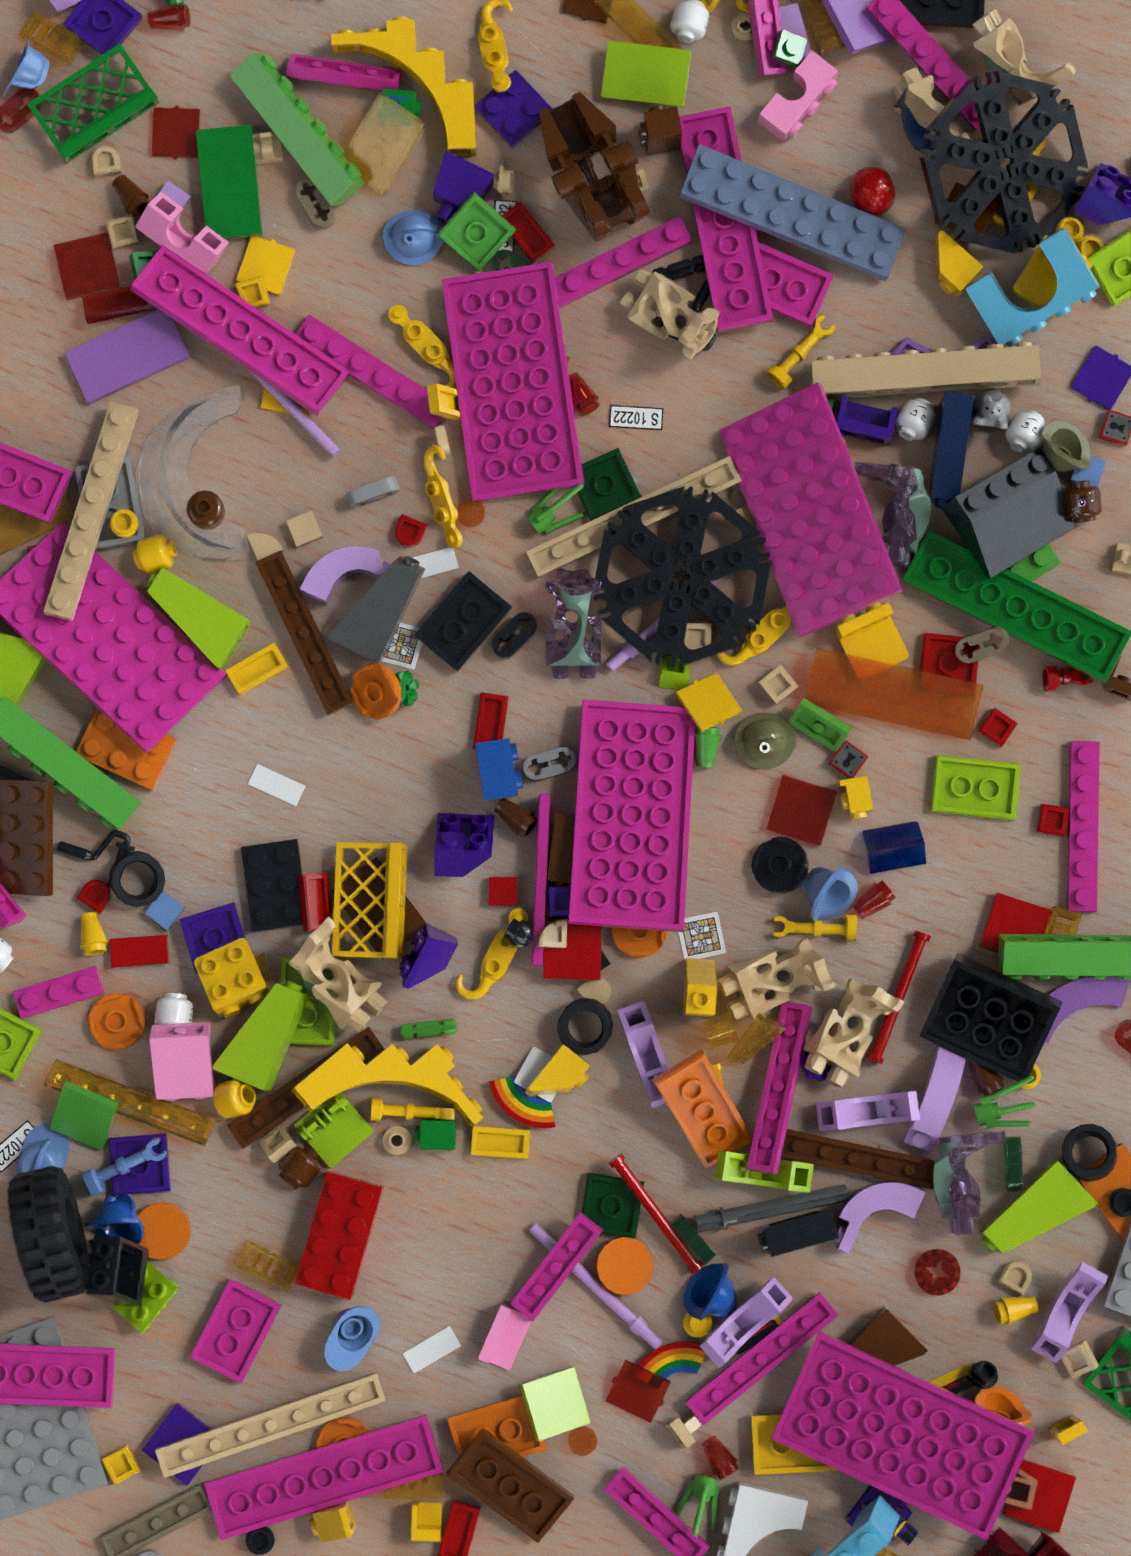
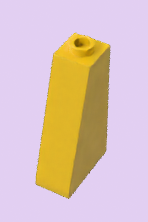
M686 958L682 1015L715 1016L717 995L715 960Z

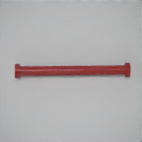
M916 930L913 934L915 940L893 997L904 1001L926 941L929 942L931 938L930 935ZM899 1011L891 1012L885 1016L871 1054L868 1053L866 1059L883 1064L884 1059L882 1056Z
M622 1153L617 1155L608 1163L609 1166L617 1170L687 1264V1271L690 1275L694 1274L704 1266V1263L701 1259H696L624 1162V1155Z

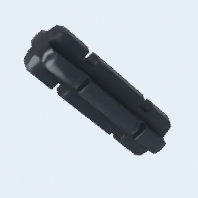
M703 255L692 257L691 261L686 259L669 264L667 268H656L653 270V273H660L672 281L693 275L695 271L697 273L706 271Z

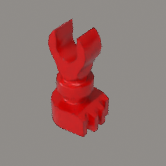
M1057 666L1043 667L1042 680L1045 692L1056 691L1060 683L1061 685H1068L1069 682H1073L1079 686H1086L1092 683L1093 680L1081 679V671L1077 669L1061 668L1059 671Z

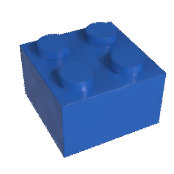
M510 738L475 743L484 800L518 795V789H522L523 785L521 772H515L513 761L519 760L516 743L510 744Z

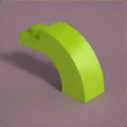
M720 1150L718 1152L716 1180L810 1193L814 1164L780 1159L778 1173L774 1175L747 1169L749 1154Z

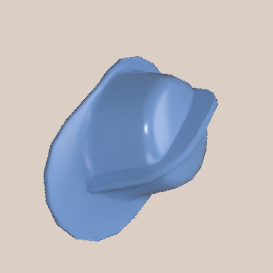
M29 39L23 48L16 72L2 98H4L11 85L34 89L41 86L47 77L50 62L43 54L30 47Z
M42 1124L33 1128L24 1140L17 1162V1174L48 1166L64 1169L69 1153L70 1144L68 1137L51 1130V1124Z
M360 1306L345 1309L335 1317L332 1323V1331L324 1346V1357L330 1367L338 1371H347L356 1367L362 1361L380 1331V1320L376 1312L371 1308Z

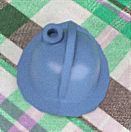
M409 210L398 213L389 219L383 229L382 241L385 250L395 260L407 265H420L430 261L438 254L443 240L437 235V232L442 226L433 215L423 211Z
M825 867L814 868L808 874L807 880L800 885L812 905L810 917L814 921L831 919L841 915L850 908L856 899L858 891L856 877L850 870L839 867L836 871Z

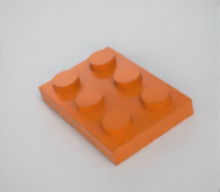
M96 708L76 752L90 763L153 791L177 739L166 735L146 754L107 716Z
M522 1395L447 1417L458 1457L482 1427L522 1457L547 1450L545 1439L535 1441Z

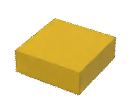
M263 276L235 283L238 296L254 307L271 303Z
M129 1445L101 1459L114 1485L141 1471Z

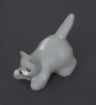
M1001 388L988 389L976 397L971 416L973 424L1008 429L1011 412L1010 402L1005 394L1001 392Z

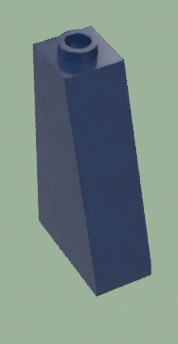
M946 392L939 404L929 488L931 503H935L934 507L942 509L961 492L974 395Z

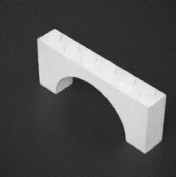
M738 1481L737 1489L732 1488L729 1496L728 1505L733 1506L731 1516H725L722 1534L726 1535L724 1546H718L716 1556H746L760 1539L770 1533L784 1529L802 1530L808 1504L807 1498Z

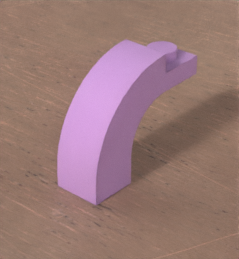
M360 546L341 548L322 557L310 569L300 590L302 594L328 605L336 587L343 579L354 574H367L378 579L391 563L383 561V564H379L382 557L381 552L372 548Z
M641 1001L617 1010L652 1108L666 1104L652 1079L669 1068L645 1002Z
M939 1046L930 1065L926 1085L918 1105L920 1120L911 1121L903 1143L931 1152L936 1139H939L953 1105L962 1077L965 1057Z
M916 1091L816 1103L819 1131L920 1120Z
M879 1182L858 1190L849 1197L837 1214V1217L847 1222L845 1226L840 1225L837 1230L839 1238L834 1240L838 1242L836 1248L849 1253L861 1224L870 1214L876 1211L890 1209L915 1218L925 1192L899 1182Z
M1081 1262L1076 1270L1072 1269L1049 1306L1037 1331L1031 1350L1057 1363L1069 1349L1072 1337L1083 1313L1105 1285L1108 1275L1084 1262Z
M773 1277L744 1300L730 1315L724 1318L706 1336L707 1339L700 1347L718 1368L722 1367L753 1334L780 1314L793 1298Z

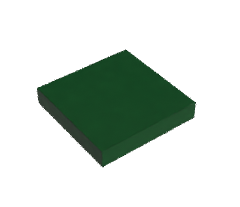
M619 448L582 464L585 485L577 494L590 521L641 498L640 492Z
M588 1172L581 1213L602 1228V1234L636 1239L641 1208L638 1198L623 1178ZM639 1181L644 1187L645 1181Z

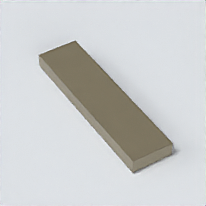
M204 1482L100 1536L99 1539L107 1555L128 1556L211 1512L212 1509Z

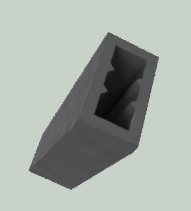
M398 557L329 633L328 639L375 663H379L389 649L425 568L419 566L420 562L412 557Z

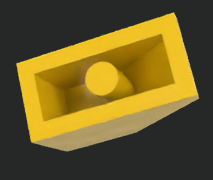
M943 230L938 233L935 239L937 280L940 282L939 286L944 292L949 295L954 294L958 298L965 291V288L978 277L983 266Z
M563 1044L528 1087L525 1094L537 1096L569 1093L574 1086L579 1090L589 1077L585 1072L590 1065Z
M348 1501L314 1511L313 1519H310L313 1535H319L321 1542L351 1537L356 1530Z

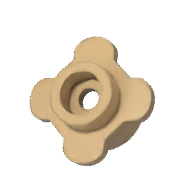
M500 165L499 173L496 172L494 175V188L498 190V193H501L502 197H505L506 193H513L515 174L513 170H505L504 165Z

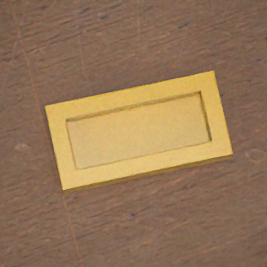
M437 383L427 385L430 414L456 421L461 420L457 389Z
M274 642L225 671L241 696L285 671L289 666Z
M473 1126L471 1155L528 1159L530 1130Z
M1074 1415L1048 1428L1053 1439L1061 1445L1088 1432L1083 1421Z

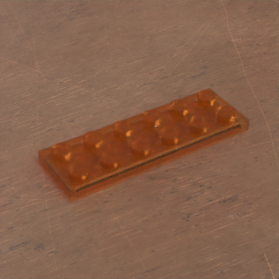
M816 647L805 699L818 707L971 740L984 685Z

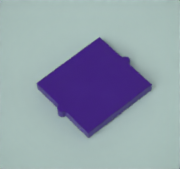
M1095 345L1070 388L1087 397L1088 402L1094 401L1105 409L1111 410L1131 377V366L1118 359L1117 354L1112 355Z

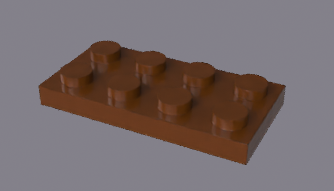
M0 779V883L9 894L53 895V781Z
M483 1427L446 1472L447 1477L537 1543L541 1541L574 1500L572 1493Z

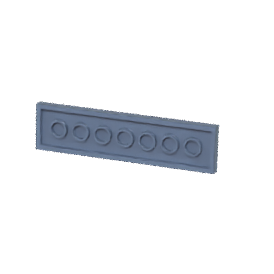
M701 144L698 145L679 194L680 198L885 282L889 278L905 232L903 227Z

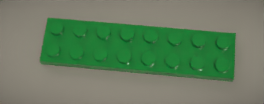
M931 531L927 532L902 579V582L991 627H1002L1009 636L1105 684L1131 637L1130 630L1008 569L988 580L969 550Z

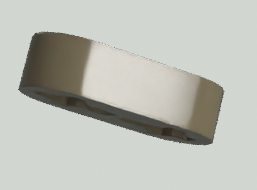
M310 178L300 180L296 186V195L310 221L318 229L325 230L330 228L335 222L333 207ZM308 186L309 189L315 188L313 190L315 201L312 202L308 195L302 196L304 194V187ZM317 206H320L324 213L329 211L327 214L328 220L324 222L321 218L316 220L318 217Z
M996 626L966 636L956 645V656L962 662L973 663L998 654L1008 646L1009 634L1002 627ZM992 633H995L996 637H1002L1003 640L999 643V647L996 644L985 645V641L992 638ZM966 642H968L969 646L976 644L980 646L979 649L973 652V657L969 653L964 654L962 651L966 647Z

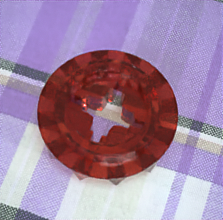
M929 1250L922 1253L915 1263L914 1276L916 1282L923 1291L931 1295H944L951 1292L960 1280V1265L957 1259L946 1250ZM942 1260L941 1270L949 1276L948 1278L938 1276L932 1284L933 1274L926 1269V1266L936 1267Z

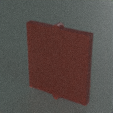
M177 105L174 108L154 107L152 157H172L174 160H177L178 157L198 158L196 130L200 128V109L179 108Z
M625 1359L617 1377L614 1376L612 1379L613 1385L605 1401L651 1423L659 1406L664 1404L663 1398L671 1381Z

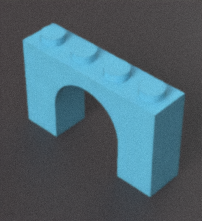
M1065 227L1039 243L1057 276L1056 293L1044 306L1036 309H1024L1014 305L1006 297L992 272L965 288L998 344H1007L1008 347H1011L1023 339L1022 333L1029 329L1033 333L1047 325V318L1054 314L1059 318L1072 310L1070 306L1072 303L1079 299L1084 303L1097 295L1095 290L1099 288V283Z
M879 1495L859 1512L853 1527L832 1550L824 1555L817 1548L809 1556H874L890 1543L900 1516Z

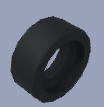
M141 851L127 852L118 857L111 867L109 874L110 887L116 897L126 905L134 907L147 906L157 900L163 892L165 885L164 870L160 863L148 853ZM140 862L151 868L154 882L148 892L135 896L123 889L120 877L127 865Z
M590 998L574 1000L565 1007L558 1019L557 1031L559 1039L575 1054L589 1055L596 1053L609 1040L613 1030V1020L611 1013L601 1002ZM590 1010L600 1018L602 1031L593 1042H579L570 1034L569 1020L577 1011Z
M1095 1124L1079 1125L1073 1128L1064 1139L1062 1145L1063 1163L1068 1172L1077 1179L1098 1181L1108 1176L1115 1167L1117 1160L1116 1142L1111 1133L1101 1126ZM1085 1136H1093L1100 1139L1107 1150L1105 1161L1095 1169L1082 1168L1073 1158L1072 1150L1074 1144Z

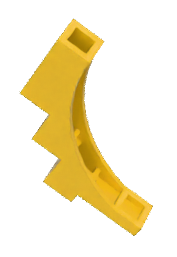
M398 16L392 20H387V31L385 32L372 28L365 30L363 33H354L352 30H340L337 34H331L333 54L365 53L388 61L410 75L426 91L441 116L447 135L448 152L456 156H477L473 82H468L465 79H455L451 83H446L444 51H438L437 48H424L422 52H416L414 19Z
M347 1043L291 1090L305 1108L311 1112L327 1099L355 1087L381 1083L400 1084L418 1088L440 1097L451 1104L470 1127L476 1125L484 1118L480 1114L482 1111L480 1105L473 1098L468 1099L462 1092L464 1087L455 1076L450 1077L447 1074L455 1067L452 1062L454 1057L446 1047L440 1048L438 1044L433 1046L412 1065L407 1062L410 1058L400 1046L396 1048L393 1044L365 1065L363 1062L365 1057L356 1046L351 1048Z

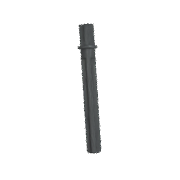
M842 1184L810 1191V1193L805 1192L724 1210L723 1207H719L720 1211L696 1215V1226L698 1233L722 1227L724 1230H727V1226L845 1202L849 1199L847 1187Z

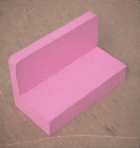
M501 1303L478 1359L510 1370L531 1320L520 1311Z

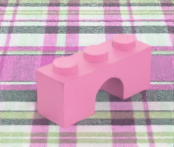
M811 50L794 71L793 81L803 89L804 95L798 100L790 101L776 93L759 114L758 123L783 142L789 136L794 138L803 126L800 122L806 115L811 117L821 103L818 100L824 93L828 96L838 83L836 81L838 70Z
M160 192L147 205L135 228L161 247L164 245L205 274H208L218 263L229 242L208 226L198 235L187 233L179 221L180 214L184 208Z

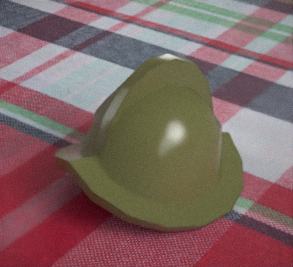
M1052 421L1045 425L1039 435L1040 439L1044 442L1041 449L1056 472H1067L1077 467L1085 470L1090 468L1091 450L1089 442L1082 431L1065 421Z
M757 713L748 716L739 724L734 734V747L737 755L746 764L756 769H771L780 766L791 756L796 744V733L792 725L783 717L773 713Z

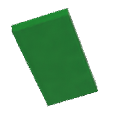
M252 125L196 130L205 227L208 226L225 240L263 236Z

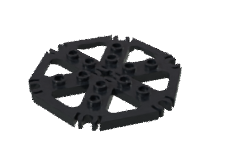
M999 71L986 72L987 82L985 85L982 84L980 76L968 79L926 128V130L936 132V135L924 134L923 138L930 139L932 147L929 150L920 149V153L930 156V159L919 158L935 221H939L938 225L940 227H946L952 222L953 228L948 234L950 237H956L954 240L1016 254V252H1023L1022 242L1025 239L1030 248H1035L1036 244L1039 245L1044 236H1048L1080 199L1081 195H1075L1072 191H1084V187L1076 184V179L1078 176L1088 175L1086 171L1078 170V166L1088 168L1074 106L1069 105V99H1062L1059 104L1056 102V97L1061 92L1060 89H1052L1055 85ZM1010 87L1033 92L1038 98L1037 102L1013 130L1004 98L1005 91ZM970 101L974 102L983 142L955 136L949 129L951 121ZM1062 123L1066 126L1072 150V157L1069 161L1062 162L1032 154L1057 124ZM1003 157L1009 158L1010 163L1006 164V169L999 166V163L1003 161ZM948 164L977 171L953 201L949 203L944 196L939 176L940 167ZM1025 183L1057 190L1061 193L1062 199L1060 204L1041 224L1034 220ZM996 196L1006 235L1002 238L980 234L974 228L976 219Z
M683 486L623 507L622 509L631 516L629 518L624 512H617V516L622 519L623 523L621 526H615L609 521L607 526L615 535L607 532L604 528L592 594L596 591H604V593L596 594L593 600L594 602L599 600L606 601V608L598 611L599 616H604L611 612L612 615L609 617L601 618L606 625L649 662H652L654 651L657 652L655 658L656 665L660 664L663 655L670 656V667L672 668L676 665V656H680V668L741 647L734 640V636L742 643L747 641L746 637L741 634V630L747 627L753 632L756 631L755 624L748 621L749 619L760 625L772 562L771 560L767 563H760V561L767 560L770 557V552L765 554L758 553L757 546L766 542L765 538L752 541L756 536L762 535L759 530L713 491L709 503L706 501L709 494L707 489H704L702 498H694L692 486L688 488L687 498L683 497L685 488ZM667 504L678 506L680 513L673 549L642 523L641 517L643 513ZM718 512L741 531V539L738 542L701 555L707 518L711 513ZM617 545H622L652 572L620 583L610 582L607 573L612 549ZM675 560H678V561H677V566H676V568H675V567H674ZM684 562L686 563L685 574L690 576V580H685L681 586V591H678V579L674 578V574H679ZM694 563L693 571H690L691 564ZM746 570L754 571L757 579L752 604L747 608L739 607L711 582ZM671 583H673L672 590H670ZM687 586H690L689 593H686ZM663 599L657 633L653 640H643L623 622L622 615L624 612ZM691 605L723 632L720 641L694 650L686 647L684 639Z

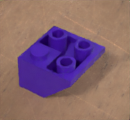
M1100 162L1073 212L1096 225L1131 218V179L1121 174L1114 166L1104 165Z
M438 813L434 849V876L464 877L491 858L495 815Z
M428 923L425 924L423 930L418 929L411 943L414 947L410 955H404L398 968L401 970L400 976L403 987L409 989L445 970L458 946L457 937Z

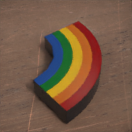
M516 1076L489 1081L495 1100L510 1117L531 1127H556L551 1102L526 1095L525 1090L514 1083Z
M678 1341L666 1344L646 1355L637 1365L632 1376L659 1388L662 1382L674 1373L687 1371L697 1374L706 1353L700 1347L701 1344L696 1342Z

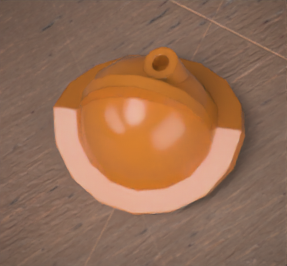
M994 1386L990 1389H981L974 1398V1403L1023 1426L1033 1420L1031 1411L1025 1408L1019 1397L1003 1387Z

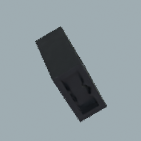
M828 1208L760 1226L762 1233L757 1234L761 1250L768 1252L771 1257L839 1238L832 1211Z
M94 1236L86 1294L117 1306L141 1307L149 1249L123 1237ZM110 1263L114 1265L112 1269H110ZM137 1273V1277L133 1279L132 1275Z

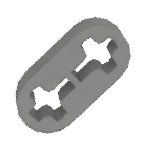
M393 476L351 490L345 496L349 507L353 509L390 497L400 492V487L396 477Z
M566 747L534 754L525 760L523 765L524 773L532 781H541L566 774L575 767L576 756L570 748ZM560 753H564L566 757L570 756L572 759L568 762V767L563 768L561 764L552 766L551 761L558 760ZM534 760H537L538 764L548 763L549 766L542 768L540 775L535 776L534 772L528 771Z

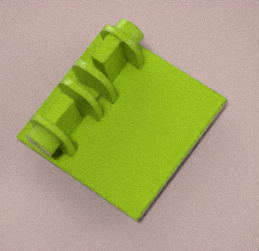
M342 1092L324 1101L294 1125L305 1141L307 1140L330 1169L375 1132Z
M147 1260L141 1307L108 1304L136 1330L143 1334L146 1329L151 1327L150 1324L156 1316L162 1313L161 1310L166 1308L170 1298L178 1292L179 1285L174 1280L168 1279ZM137 1273L132 1275L133 1279L137 1277Z

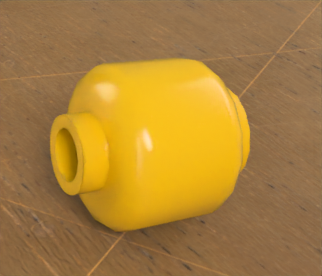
M162 534L139 540L136 544V549H133V558L137 568L149 575L159 572L162 567L166 570L172 568L174 557L177 556L174 542L172 540L168 541Z
M232 1079L218 1084L214 1089L213 1106L219 1115L224 1118L232 1119L246 1115L254 1107L256 1093L254 1088L247 1083Z

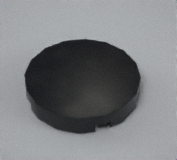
M774 837L757 848L752 858L751 868L756 881L762 888L771 893L785 894L794 891L802 885L808 875L809 861L806 852L798 842L788 837Z

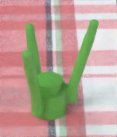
M582 483L571 489L550 507L544 505L559 489L549 490L540 502L530 509L531 513L526 517L538 534L545 531L548 535L557 528L585 517V513L581 512L552 524V521L555 520L552 512L583 488Z
M1030 1075L989 1096L980 1097L981 1103L974 1104L979 1126L986 1125L987 1129L994 1127L1030 1126V1121L998 1119H1002L1001 1114L1034 1108L1036 1106L1035 1102L999 1108L998 1102L992 1103V1101L1033 1081L1034 1076Z
M697 1473L694 1480L689 1479L687 1489L674 1513L680 1516L692 1491H694L693 1497L699 1499L692 1531L693 1536L698 1535L705 1502H710V1498V1529L712 1532L716 1531L717 1502L720 1487L717 1486L718 1479Z

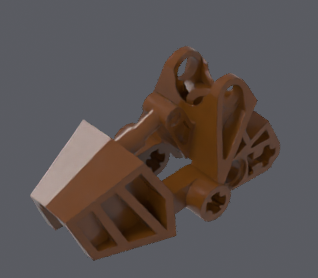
M581 92L573 94L570 100L556 108L548 110L546 107L539 111L547 159L553 172L561 169V172L551 176L553 185L559 197L566 200L594 241L606 237L612 232L611 228L617 224L626 222L632 225L650 214L647 202L638 185L635 165L639 162L634 148L629 140L614 146V143H616V125ZM599 151L611 176L607 175L598 179L593 169L595 166L589 155Z

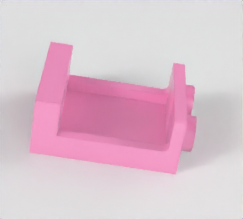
M210 1022L152 1025L149 1040L156 1100L175 1101L180 1098L202 1100L213 1097L216 1083L215 1078H213L209 1042L211 1033Z

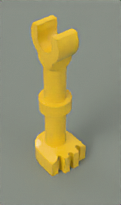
M824 315L816 319L813 331L800 345L796 344L791 349L792 353L780 366L772 365L766 371L769 379L781 390H785L793 380L787 373L799 361H804L808 357V351L822 338H828L834 333L835 325H832L828 330L821 328L820 324L825 319Z
M846 915L845 924L822 923V920H816L815 923L792 922L783 916L774 917L775 922H782L785 925V929L782 932H773V936L777 938L785 937L788 933L814 934V937H821V934L845 935L847 941L856 942L857 915Z
M372 1097L371 1121H380L382 1115L406 1117V1120H413V1117L454 1120L455 1108L414 1106V1103H407V1105L383 1104L382 1098Z

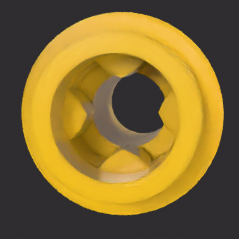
M88 912L80 915V949L83 950L85 956H96L105 953L108 941L98 920L97 913Z
M1034 1296L1000 1297L999 1301L993 1303V1312L999 1325L1005 1324L1009 1326L1031 1314L1038 1313V1304Z

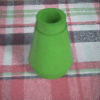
M697 726L694 735L696 766L713 767L721 739L719 728L711 727L701 732Z

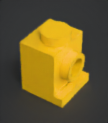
M868 776L839 780L837 782L838 789L844 788V792L840 793L841 806L843 810L847 809L850 820L867 818V812L873 810Z

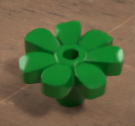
M399 671L395 675L401 687V702H403L405 707L412 706L418 698V693L414 689L419 688V682L417 679L412 680L413 675L411 672Z

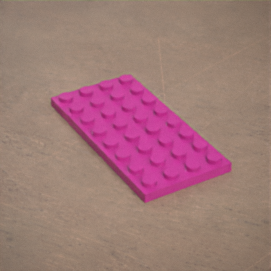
M553 262L442 279L472 501L479 502L575 487L580 483L585 485Z
M817 382L719 430L727 453L731 457L742 480L739 484L756 528L762 533L759 536L760 538H765L766 542L763 543L766 553L770 552L768 559L769 561L772 560L771 567L799 637L806 636L903 592L821 383Z
M62 521L0 579V617L147 754L226 677L227 673L222 669H218L182 631L96 551L73 622L45 615L44 608L70 527Z
M583 699L568 924L671 932L684 931L695 722L685 707Z
M818 1331L771 1439L988 1540L1035 1431Z

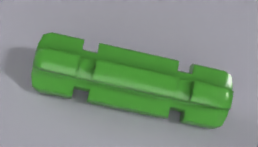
M453 1018L443 1019V1022L434 1020L417 1022L416 1025L408 1023L400 1026L401 1037L404 1040L414 1039V1036L423 1038L440 1036L441 1033H445V1035L455 1034L457 1031L456 1021Z

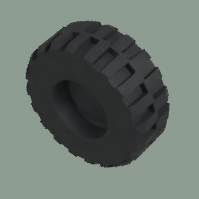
M48 1166L15 1175L8 1183L9 1217L18 1259L30 1291L35 1299L45 1303L82 1294L87 1289L90 1266L82 1264L80 1256L83 1253H88L87 1242L76 1198L66 1174L59 1167Z

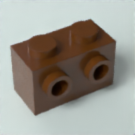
M654 106L649 108L648 112H644L643 122H639L640 131H638L641 148L646 147L647 155L680 150L682 129L677 106L670 108Z

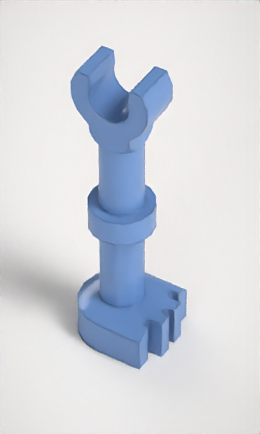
M155 1137L151 1139L141 1151L127 1158L120 1157L115 1160L114 1164L98 1172L93 1168L83 1172L84 1182L91 1195L96 1196L105 1192L106 1188L103 1181L120 1173L124 1175L130 1172V1168L145 1161H160L164 1159L167 1154L166 1150L161 1153H155L152 1149V1146L160 1142V1138Z

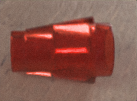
M177 2L147 14L150 29L184 30V27H190L191 18L187 4L181 5Z
M578 373L570 374L574 411L578 412L580 416L589 415L599 407V397Z
M881 880L879 883L874 882L857 903L853 905V908L864 919L892 905L891 901L896 896L888 885Z
M716 1435L701 1444L713 1475H717L720 1481L740 1469L736 1463L738 1461L736 1457L718 1440Z

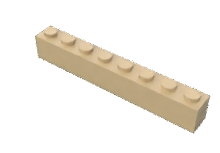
M1020 342L1015 344V347L992 344L988 345L987 349L963 346L958 348V351L935 348L931 349L930 353L906 350L902 352V355L878 352L874 354V357H862L861 354H850L845 356V359L821 356L817 358V361H812L813 384L817 382L822 384L828 400L842 399V396L863 398L1040 385L1041 382L1039 345H1032L1031 342Z

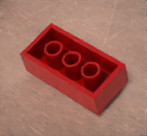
M327 1171L296 1277V1285L348 1300L353 1298L384 1186L333 1171Z

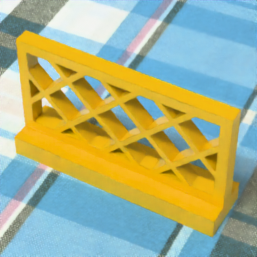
M336 842L333 921L336 927L333 930L332 939L333 957L403 959L407 869L406 844ZM344 849H355L361 856L351 868L343 861ZM360 849L369 850L364 854ZM376 849H385L386 861L377 868L368 857ZM366 861L375 872L363 883L353 871ZM349 875L360 885L350 896L342 889V882ZM379 875L385 882V890L376 897L367 885ZM364 889L373 901L362 911L354 903L353 899ZM383 897H384V905H383L382 902L380 901ZM350 903L359 915L347 925L341 918V910ZM378 904L384 911V918L375 926L366 914ZM363 918L371 926L372 930L361 940L351 928ZM349 932L358 943L350 951H340V939ZM375 933L383 940L382 952H372L365 945V942ZM362 946V948H363L366 952L357 951V950Z

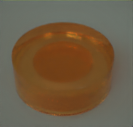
M467 498L461 501L457 507L458 520L462 525L472 528L483 522L485 509L480 501H472V498Z
M581 1426L570 1432L568 1444L573 1453L579 1456H586L595 1450L597 1436L590 1427Z

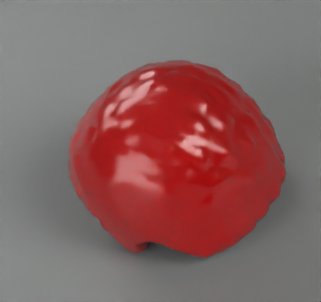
M865 167L853 176L850 190L852 200L857 209L877 216L887 212L892 207L896 193L891 175L887 171L879 167Z

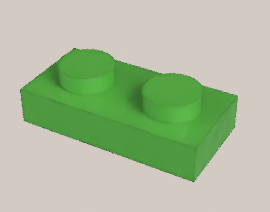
M1048 544L1009 567L1008 570L1030 581H1034L1058 566L1061 562Z
M803 698L788 722L834 752L838 751L852 727Z

